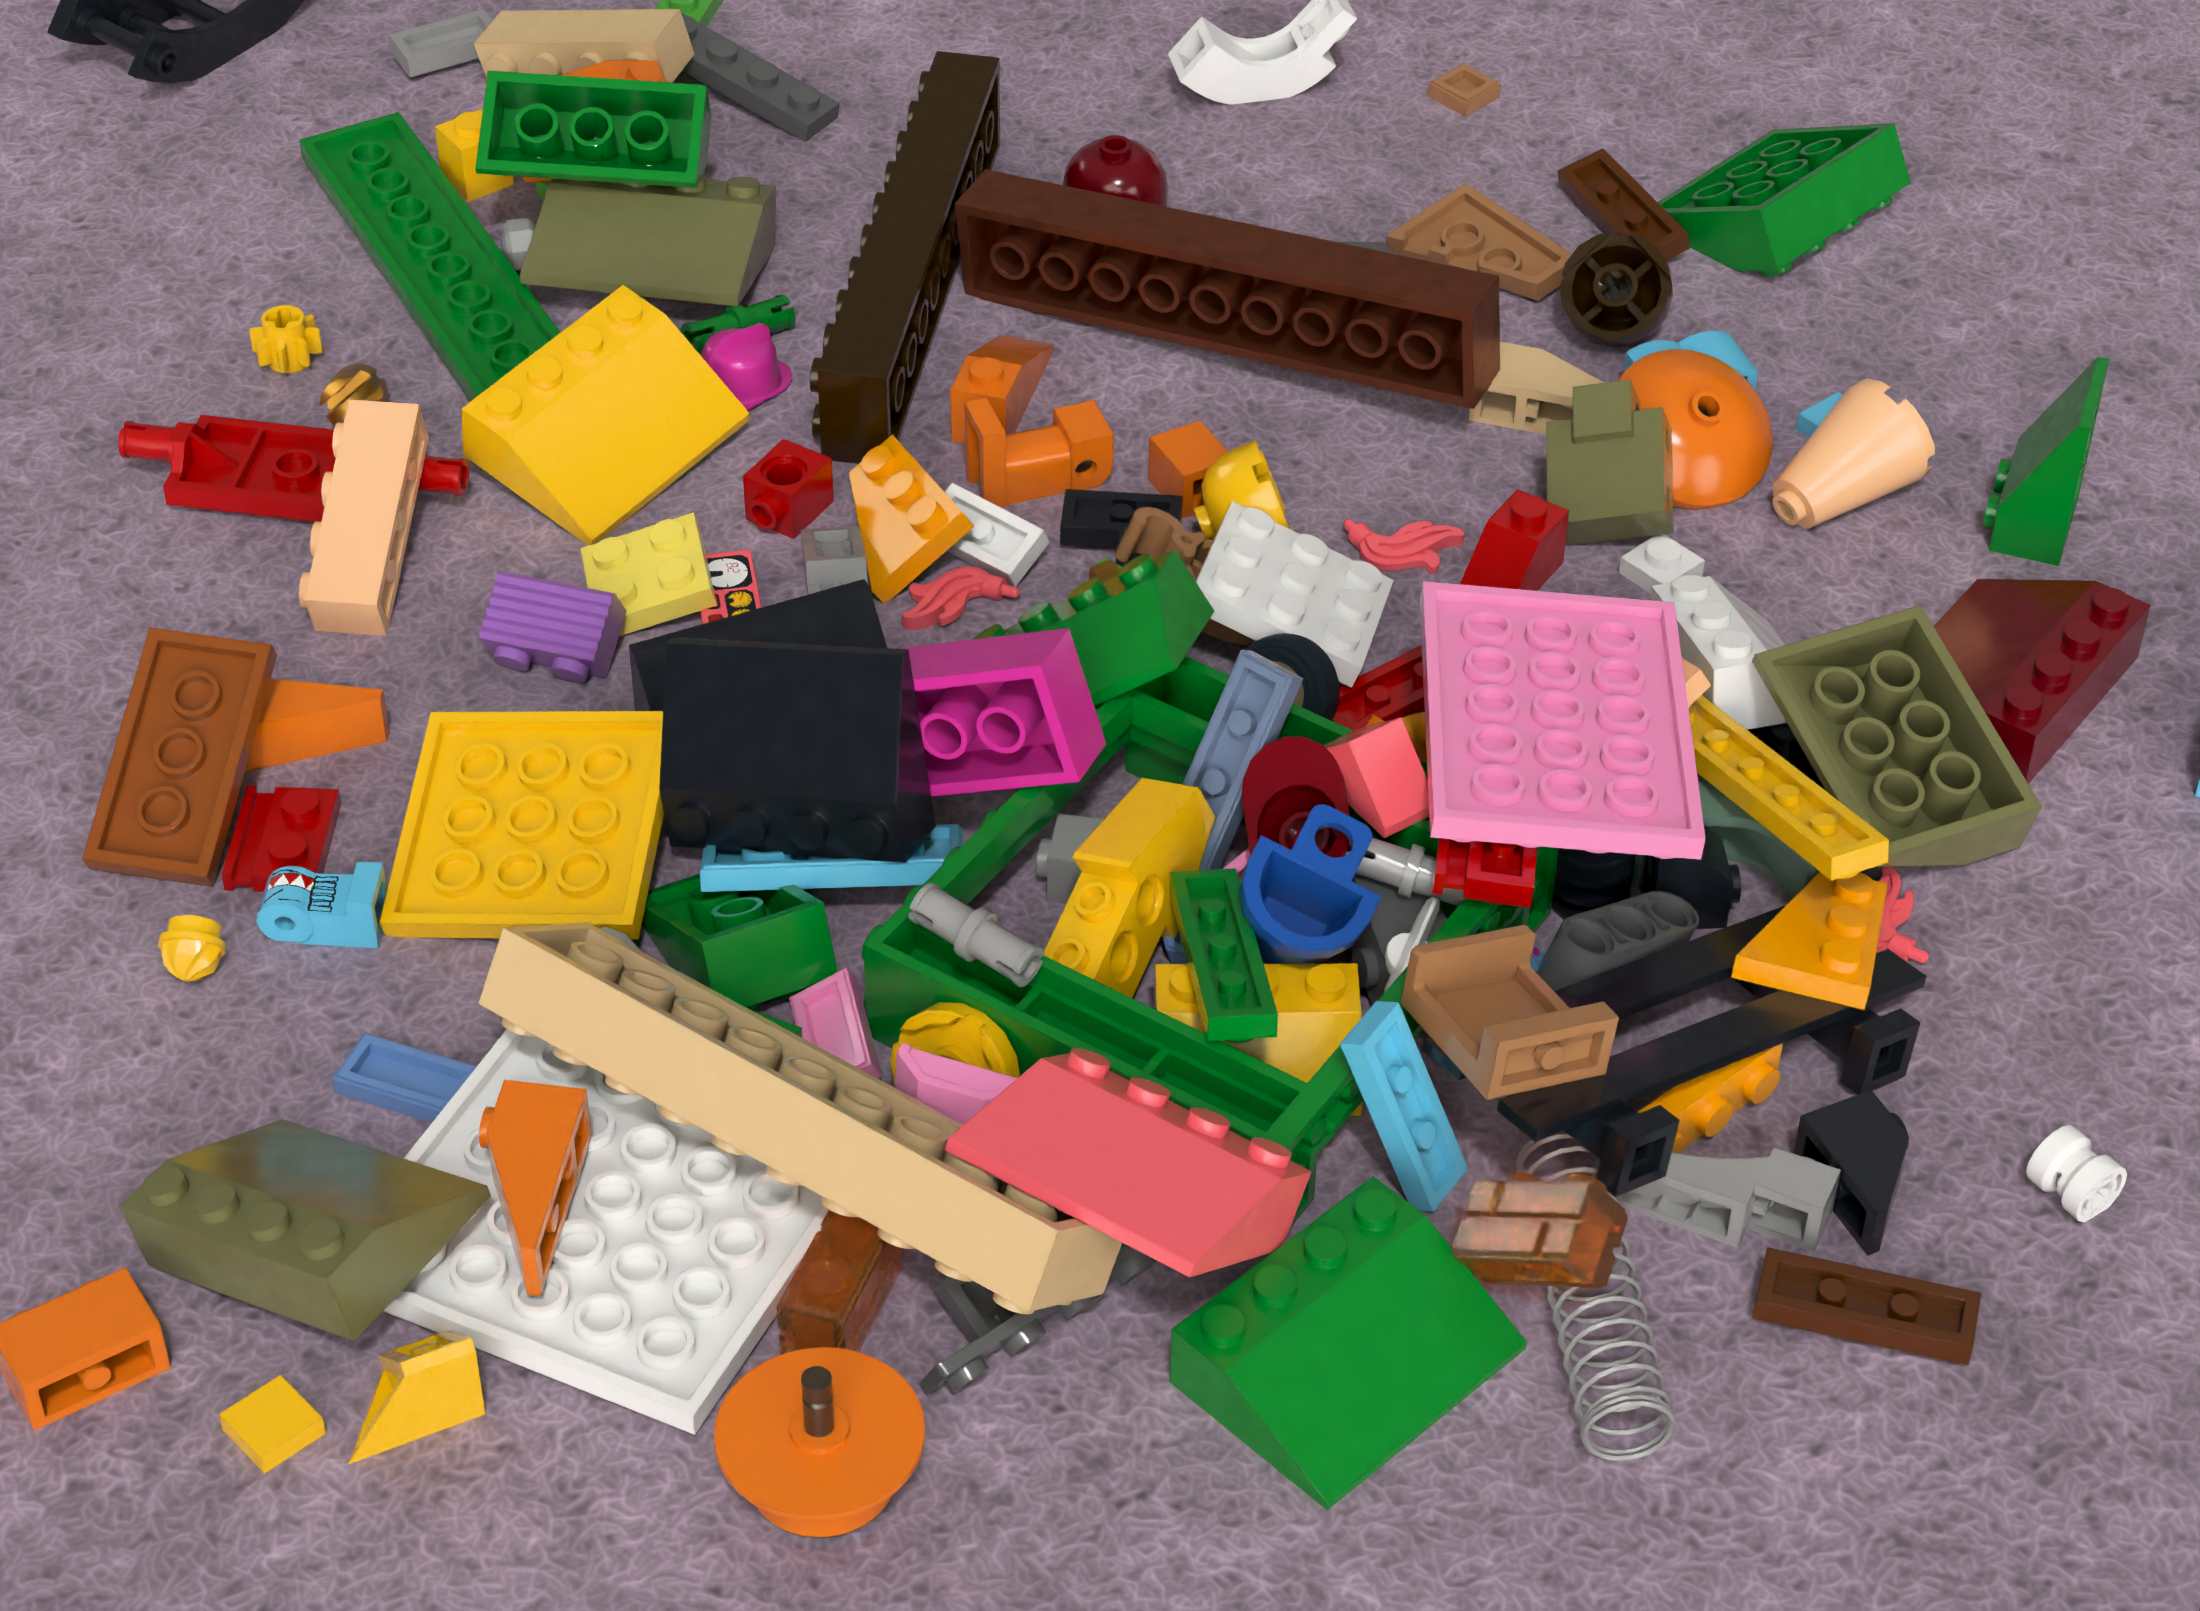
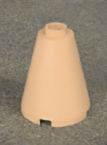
M1866 378L1849 387L1774 482L1772 488L1774 495L1773 507L1779 517L1789 525L1798 524L1804 529H1809L1917 482L1926 476L1933 467L1927 466V460L1935 455V446L1927 425L1915 407L1906 399L1896 404L1890 397L1884 394L1891 387L1882 381Z

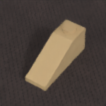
M1500 341V371L1474 409L1470 408L1469 420L1547 435L1546 422L1573 418L1572 387L1605 382L1544 349Z

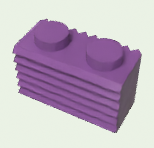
M499 571L496 576V583L493 585V593L489 597V605L486 607V616L482 619L479 639L493 655V660L497 664L509 669L527 671L530 664H538L551 667L550 672L572 682H585L587 675L605 679L616 648L626 609L615 593Z

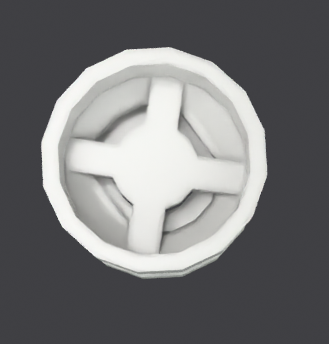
M2072 1125L2060 1127L2043 1140L2030 1158L2026 1170L2027 1177L2045 1192L2056 1191L2061 1197L2062 1207L2082 1223L2111 1206L2119 1196L2127 1179V1172L2124 1167L2106 1154L2097 1155L2092 1152L2090 1139Z

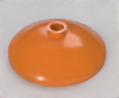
M1669 349L1642 357L1628 367L1618 379V381L1631 379L1640 401V410L1663 407L1672 429L1673 506L1688 510L1724 506L1744 497L1761 480L1768 468L1772 455L1773 432L1771 421L1765 405L1756 390L1734 368L1705 353L1685 349ZM1698 407L1704 409L1709 416L1702 414Z

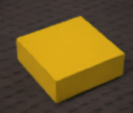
M281 1375L219 1414L222 1430L264 1474L326 1434L323 1417Z

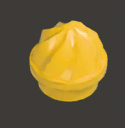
M178 915L171 917L168 920L167 931L160 934L158 940V948L162 951L163 965L172 975L185 982L197 981L204 976L214 973L226 950V943L220 939L222 926L212 919L201 916Z

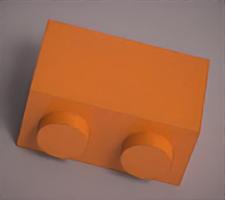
M126 1267L97 1280L89 1281L75 1290L32 1309L21 1311L11 1318L0 1322V1372L33 1430L171 1368L161 1325Z

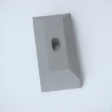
M480 9L388 35L390 52L410 78L475 61L479 57L474 42L490 25L493 19L485 9Z

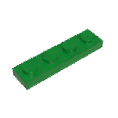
M1236 868L1170 872L1169 895L1207 1041L1224 1040L1230 1043H1245L1254 1038L1277 1037L1278 1012L1254 930L1243 914L1239 894L1240 881Z

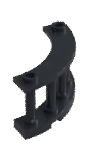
M60 0L47 33L61 40L77 44H110L134 57L128 72L134 78L162 83L184 82L206 76L276 33L304 0H245L227 14L200 0ZM185 15L203 25L188 29L171 30L161 24L174 16Z

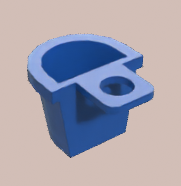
M1319 804L1311 810L1292 850L1262 835L1260 836L1244 868L1239 894L1243 914L1254 930L1263 964H1318L1325 958H1330L1351 948L1365 931L1382 897L1352 881L1372 840V831L1367 825L1328 805ZM1330 827L1340 830L1350 841V853L1340 858L1325 855L1316 845L1315 833L1320 829Z

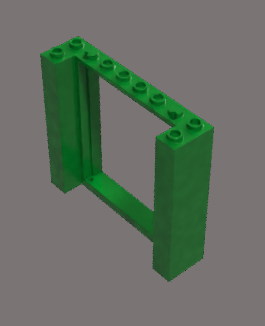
M1185 656L1176 670L1095 706L1106 745L1080 782L1018 788L999 809H993L985 816L980 828L961 847L957 846L948 853L942 866L923 885H918L909 892L903 905L883 925H877L870 931L864 941L861 952L865 973L863 1003L866 1008V1017L868 1018L872 1038L890 1048L898 1042L902 1031L900 1029L907 1019L939 1002L964 1003L984 1012L1005 1032L1017 1055L1020 1076L1041 1058L1067 1054L1073 1048L1089 1050L1108 1059L1111 1062L1109 1071L1128 1080L1134 1077L1143 1078L1165 1087L1171 1093L1169 1100L1188 1110L1192 1107H1199L1224 1116L1231 1122L1230 1131L1250 1141L1251 1138L1258 1137L1271 1140L1286 1147L1292 1153L1290 1161L1312 1171L1292 1222L1293 1225L1314 1200L1317 1155L1364 1100L1340 1045L1310 1081L1306 1083L1222 1041H1207L1205 1033L1046 956L1040 958L1043 961L1032 981L1024 987H1018L1013 984L1012 980L976 959L968 962L957 956L954 952V945L923 926L914 924L908 918V914L913 911L910 909V905L915 895L924 885L930 882L938 885L941 890L968 905L1123 746H1126V772L1139 778L1183 784L1229 678V675ZM1292 704L1277 740L1283 737H1306L1325 745L1354 730ZM1420 760V763L1428 779L1427 763ZM1348 805L1350 817L1367 825L1372 831V838L1407 849H1411L1414 843L1426 847L1424 854L1436 857L1438 838L1430 837V817L1383 838ZM1243 815L1240 824L1246 826L1245 816ZM1537 847L1534 891L1530 908L1507 904L1497 905L1472 899H1464L1459 906L1440 901L1447 920L1427 944L1520 925H1527L1535 933L1551 914L1559 848ZM1364 855V857L1374 859L1373 857ZM1407 966L1378 1001L1399 1002L1415 1039L1423 1028L1401 1005Z

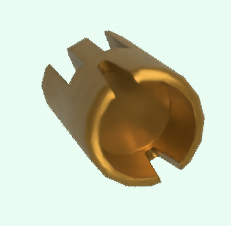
M362 363L350 364L341 369L323 390L320 406L327 401L330 412L326 417L333 425L339 421L344 423L349 399L387 401V383L384 378L379 379L376 376L377 370Z

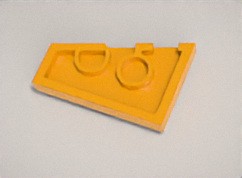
M893 435L881 445L868 451L862 461L849 472L858 523L866 553L871 590L882 603L890 601L974 527L965 514Z
M1819 872L1736 955L1731 978L1864 1010L1871 987L1888 884L1872 880L1863 873H1859L1854 877L1838 878L1831 881Z

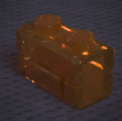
M1513 1171L1508 1173L1506 1181L1480 1180L1479 1182H1474L1465 1208L1468 1217L1467 1220H1461L1452 1251L1454 1257L1485 1283L1601 1288L1607 1286L1616 1258L1613 1249L1620 1246L1628 1217L1625 1212L1626 1210L1606 1193V1186L1594 1177L1573 1172L1565 1174L1563 1182H1545L1532 1174Z
M828 1210L821 1223V1231L816 1232L776 1307L778 1328L781 1329L779 1334L780 1355L795 1350L818 1347L841 1348L856 1352L861 1350L902 1270L901 1249L882 1240L877 1235L878 1227L860 1217H847Z

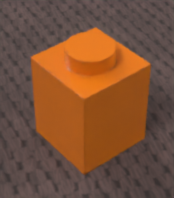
M1200 420L1149 437L1148 480L1161 495L1183 496L1182 519L1196 515L1194 508L1204 504L1201 484L1207 469L1219 456L1228 451Z

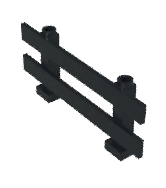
M1785 906L1554 992L1569 1008L1604 1001L1617 1014L1619 1019L1731 977L1736 955ZM1889 949L1876 953L1871 987L1864 1010L1732 978L1759 999L1610 1056L1605 1075L1512 1094L1499 1099L1497 1111L1535 1142L1564 1130L1601 1160L1596 1182L1611 1195L1617 1197L1666 1176L1680 1121L1661 1105L1638 1113L1629 1106L1631 1103L1805 1034L1811 1036L1845 1061L1840 1082L1857 1095L1870 1090L1873 1091L1906 1076L1921 1022L1901 1008L1883 1016H1878L1870 1008L1923 988L1927 976ZM1431 1037L1424 1039L1423 1052L1458 1080L1467 1078Z

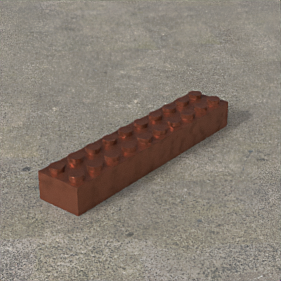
M985 169L955 203L965 294L973 297L1471 409L1477 406L1500 371L1499 276L988 169Z

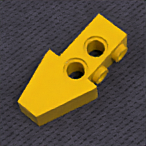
M1141 778L1074 852L1072 858L1079 867L1081 874L1044 950V956L1133 998L1160 937L1166 936L1175 939L1179 931L1169 895L1170 872L1199 870L1216 816L1199 787Z

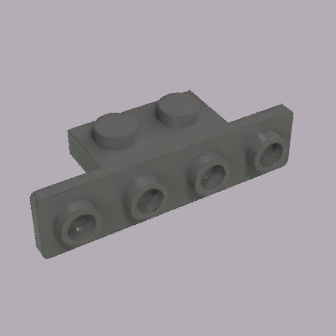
M1125 1244L1119 1250L1109 1279L1115 1276L1121 1286L1125 1285L1154 1265L1156 1260ZM946 1277L939 1282L934 1291L970 1344L937 1364L918 1384L926 1396L946 1383L951 1391L956 1393L990 1369L984 1359L1004 1347L1010 1357L1018 1354L1046 1333L1040 1324L1042 1321L1058 1311L1068 1321L1089 1308L1102 1296L1098 1295L1072 1301L1070 1305H1055L1035 1310L1033 1314H1020L998 1305L992 1298L994 1292L974 1281L967 1282Z

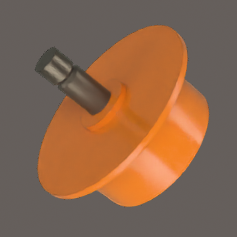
M830 1347L807 1348L787 1352L751 1369L736 1382L725 1396L718 1410L714 1426L716 1458L720 1469L731 1486L742 1497L754 1504L760 1513L777 1527L790 1533L808 1537L837 1536L854 1531L872 1521L886 1507L892 1495L910 1478L919 1463L925 1443L923 1409L909 1383L893 1368L874 1357L853 1350Z

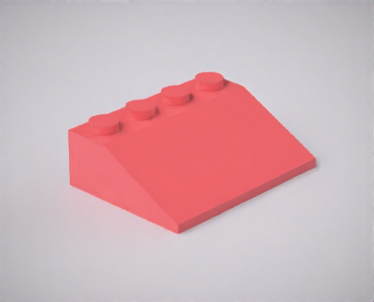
M1073 1048L1067 1054L1039 1059L948 1138L944 1149L946 1152L1188 1277L1197 1276L1272 1253L1283 1245L1312 1172L1290 1161L1292 1153L1286 1147L1264 1138L1254 1137L1250 1141L1230 1131L1231 1122L1224 1116L1199 1107H1192L1188 1110L1170 1101V1091L1160 1084L1143 1078L1134 1077L1128 1080L1109 1071L1111 1062L1108 1059L1092 1051L1080 1048Z

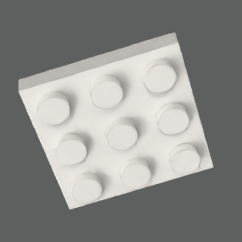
M1234 501L1231 502L1196 579V583L1215 611L1210 619L1255 641L1281 633L1296 634L1308 638L1320 646L1328 655L1335 667L1339 682L1351 688L1362 670L1394 581L1383 575L1374 565L1361 560L1354 561L1328 548L1319 538L1310 534H1299L1273 521L1266 512L1254 507H1244Z

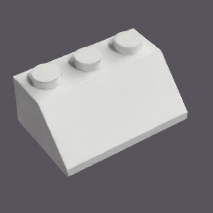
M1684 575L1674 579L1671 583L1653 585L1652 601L1675 602L1682 658L1700 668L1711 685L1702 695L1746 730L1787 723L1752 662L1755 654L1786 645L1769 622L1710 576Z

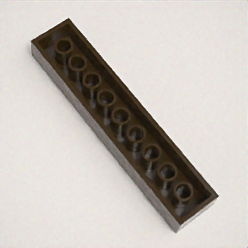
M937 51L930 71H922L918 88L919 100H911L907 116V131L900 130L897 137L896 161H888L884 178L885 191L877 192L874 198L873 223L864 224L862 230L860 257L853 256L851 258L848 272V290L840 289L838 293L835 312L836 322L827 323L823 337L822 358L815 357L811 366L810 390L819 394V403L816 404L813 413L812 435L814 438H821V454L832 458V461L859 464L868 451L881 445L891 435L899 441L961 260L955 203L985 169L992 170L1000 147L999 57Z

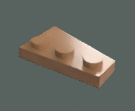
M1464 183L1386 235L1387 250L1406 257L1499 276V289L1536 301L1541 300L1561 286L1565 262L1572 255V253L1467 183Z

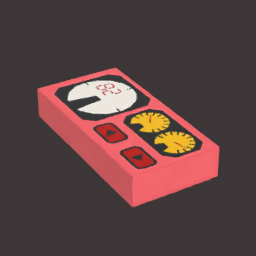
M750 549L706 554L717 606L699 611L701 624L762 608Z

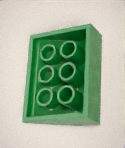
M1895 123L1774 129L1658 201V203L1688 232L1690 248L1735 271H1760L1762 276H1774L1793 267L1792 261L1802 254L1811 253L1823 248L1826 245L1825 239L1832 234L1858 225L1860 222L1859 217L1867 211L1879 209L1892 202L1891 196L1911 182Z
M1372 1176L1171 1329L1170 1383L1323 1508L1329 1510L1526 1349L1527 1341L1427 1216Z

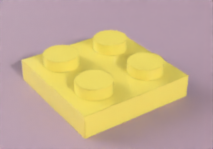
M694 512L674 519L662 520L655 525L621 536L609 537L598 543L580 548L587 587L615 593L626 609L619 636L717 606L702 534Z

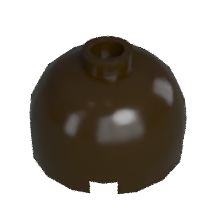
M1610 232L1598 234L1579 245L1565 262L1561 283L1562 306L1575 329L1595 343L1611 347L1637 344L1654 334L1667 318L1673 297L1671 271L1658 247L1641 235L1629 233L1630 236L1623 234L1611 236Z

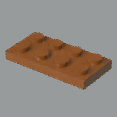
M149 627L82 858L89 869L210 887L214 886L277 657L271 644Z

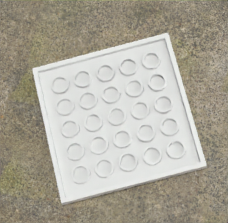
M506 1029L404 1157V1159L487 1185L491 1197L387 1306L384 1312L437 1333L452 1331L472 1338L474 1347L695 1435L844 1216L825 1208L821 1204L822 1196L807 1187L792 1186L773 1179L765 1172L767 1165L749 1155L732 1154L716 1147L711 1142L712 1134L698 1126L679 1124L664 1118L657 1111L659 1105L642 1095L622 1093L609 1087L604 1081L606 1075L590 1066H579L559 1059L552 1052L554 1046L539 1037H527ZM504 1080L587 1090L592 1137L541 1296L527 1295L494 1184L489 1149L481 1148L479 1143V1129L483 1111L487 1106L495 1107Z

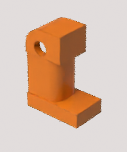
M987 397L964 402L966 479L969 484L980 482V497L1001 508L1014 503L1065 493V489L1088 490L1097 488L1107 480L1112 472L1114 433L1095 400L1054 408L1053 425L1005 435V430ZM1093 461L1091 467L1086 471H1075L1081 462Z

